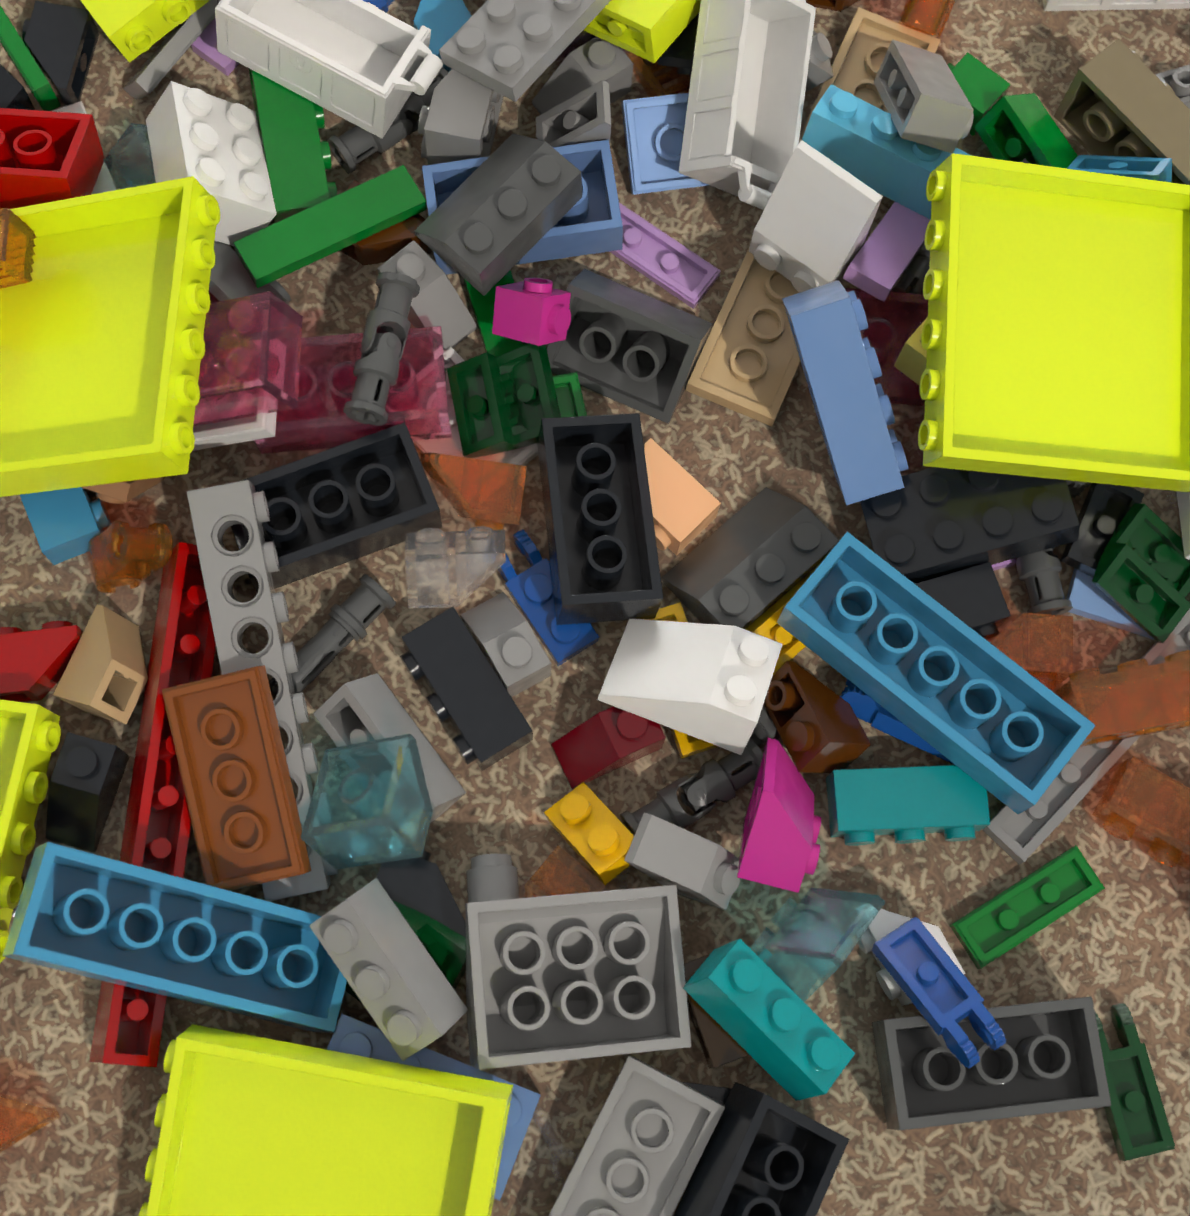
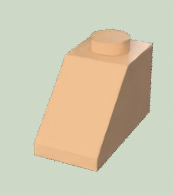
M650 438L644 444L656 545L662 551L668 547L677 556L717 517L721 503Z

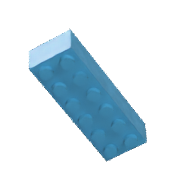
M849 532L845 533L786 604L776 622L1016 814L1024 812L1037 803L1096 726Z
M46 842L35 848L2 955L7 958L311 1032H335L347 983L343 974L309 927L310 924L321 917L320 915L51 842Z

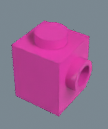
M533 277L525 278L522 282L496 286L492 334L537 346L566 340L567 330L571 323V312L569 309L571 292L552 288L553 281Z

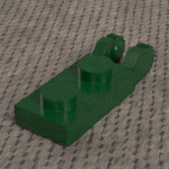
M1124 1003L1112 1005L1111 1007L1112 1023L1123 1046L1109 1050L1102 1022L1095 1012L1112 1105L1104 1107L1119 1160L1128 1161L1175 1149V1143L1145 1043H1140L1129 1007Z

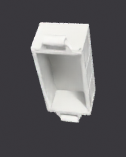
M221 0L215 7L217 50L219 53L381 139L385 136L412 92L417 95H424L443 66L442 60L432 54L429 49L431 29L423 25L417 30L363 0Z
M701 0L678 173L736 195L742 202L762 210L765 209L796 146L799 144L816 7L806 3V0Z

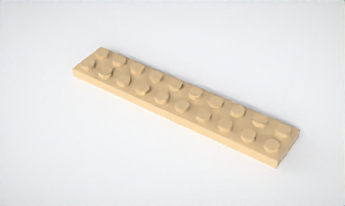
M858 7L831 66L834 77L824 82L800 134L799 143L803 138L812 111L830 84L888 113L874 84V80L891 41H899L936 53L941 39ZM749 249L688 380L686 391L773 427L801 363L782 298L799 292L793 287L791 281L776 270L771 271L761 266L754 258V255L749 252Z

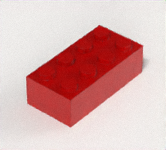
M0 108V211L92 194L105 160L92 114Z

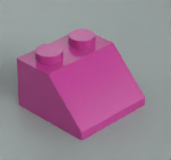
M768 738L745 814L737 877L799 893L804 874L813 875L816 870L820 854V844H816L820 831L821 817L814 815V793L800 772H798L780 742L776 739Z

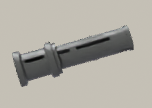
M364 574L359 579L361 585L341 605L334 604L330 608L331 612L328 614L330 619L296 653L299 672L291 673L294 693L302 692L353 639L355 641L363 639L367 635L366 628L385 608L392 609L396 605L393 598L367 574ZM273 677L269 681L271 692L277 696L278 683Z

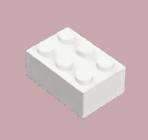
M171 81L146 119L155 181L158 183L194 176L208 193L214 196L219 204L220 221L216 225L215 241L234 246L233 242L266 228L276 216L256 111L248 109L242 104L232 103L206 94L198 88H190Z

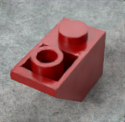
M69 621L46 622L42 624V629L23 631L18 627H1L0 699L16 702L42 700L61 679L83 631Z

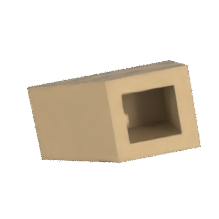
M97 604L53 695L86 713L127 725L148 680L139 626L105 606Z

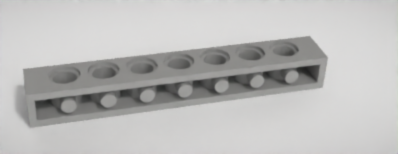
M249 480L186 491L221 674L265 665L266 673L275 678L278 683V694L273 700L278 725L288 735V745L284 752L290 778L298 786L296 804L302 830L308 838L307 853L312 871L302 875L262 883L265 901L328 889L331 885L330 875L338 874L337 860L333 844L324 845L320 825L328 823V815L323 793L314 794L310 774L318 773V763L313 742L304 744L301 723L309 722L304 693H294L291 673L299 672V665L294 643H285L281 623L289 621V613L284 592L275 593L271 573L280 571L274 541L265 542L262 522L270 521L264 491L256 492L255 486ZM235 524L246 526L249 532V540L246 546L239 551H228L223 544L225 531ZM244 574L254 575L259 584L257 595L248 602H239L234 597L232 590L235 580ZM253 624L263 625L269 636L266 647L258 653H250L242 643V635L245 629Z

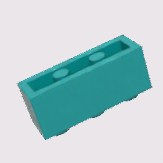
M956 765L833 770L826 777L830 836L844 837L845 845L848 846L874 844L875 836L894 835L895 843L899 844L926 841L925 833H944L945 841H968L976 839L975 831H980L991 825L987 790Z
M740 938L714 949L683 987L795 1101L826 1094L855 1055V1052Z

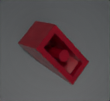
M612 706L577 726L553 742L551 746L571 789H574L583 782L588 783L662 749L666 737L659 723Z

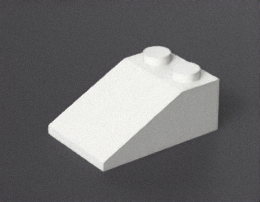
M801 140L796 146L754 229L749 252L754 255V258L761 266L771 271L776 270L789 279L799 293L837 280L842 282L848 266L864 245L883 196Z
M629 619L597 700L742 755L758 723L783 644L733 625Z

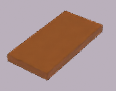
M265 665L162 689L205 884L229 891L302 875L312 871Z

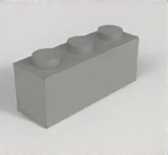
M892 40L876 75L874 84L888 113H891V119L900 137L953 153L959 140L964 139L971 129L973 107L942 55Z
M378 673L344 683L313 713L402 836L432 823L466 793Z
M377 878L309 925L402 1061L443 1036L468 1011Z

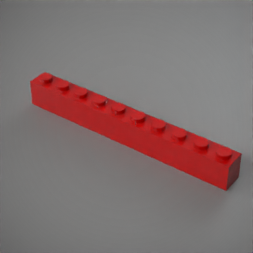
M178 542L165 555L147 673L148 680L145 686L119 860L180 878L184 877L191 817L162 689L211 678L216 648L197 545ZM101 980L89 1062L157 1068L167 996Z

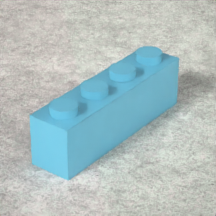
M830 84L812 111L802 140L877 193L931 220L932 201H928L926 197L927 181L930 173L952 153L901 138L891 119V113H887L853 94ZM955 148L953 152L955 154L970 155L958 148Z

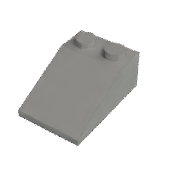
M452 69L434 88L430 106L423 105L421 108L418 123V133L424 135L421 146V158L427 159L428 165L490 156L504 96Z

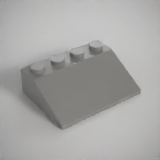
M676 885L465 903L466 1007L468 1009L467 1026L471 1066L482 1070L691 1047L687 993L683 989L686 982Z

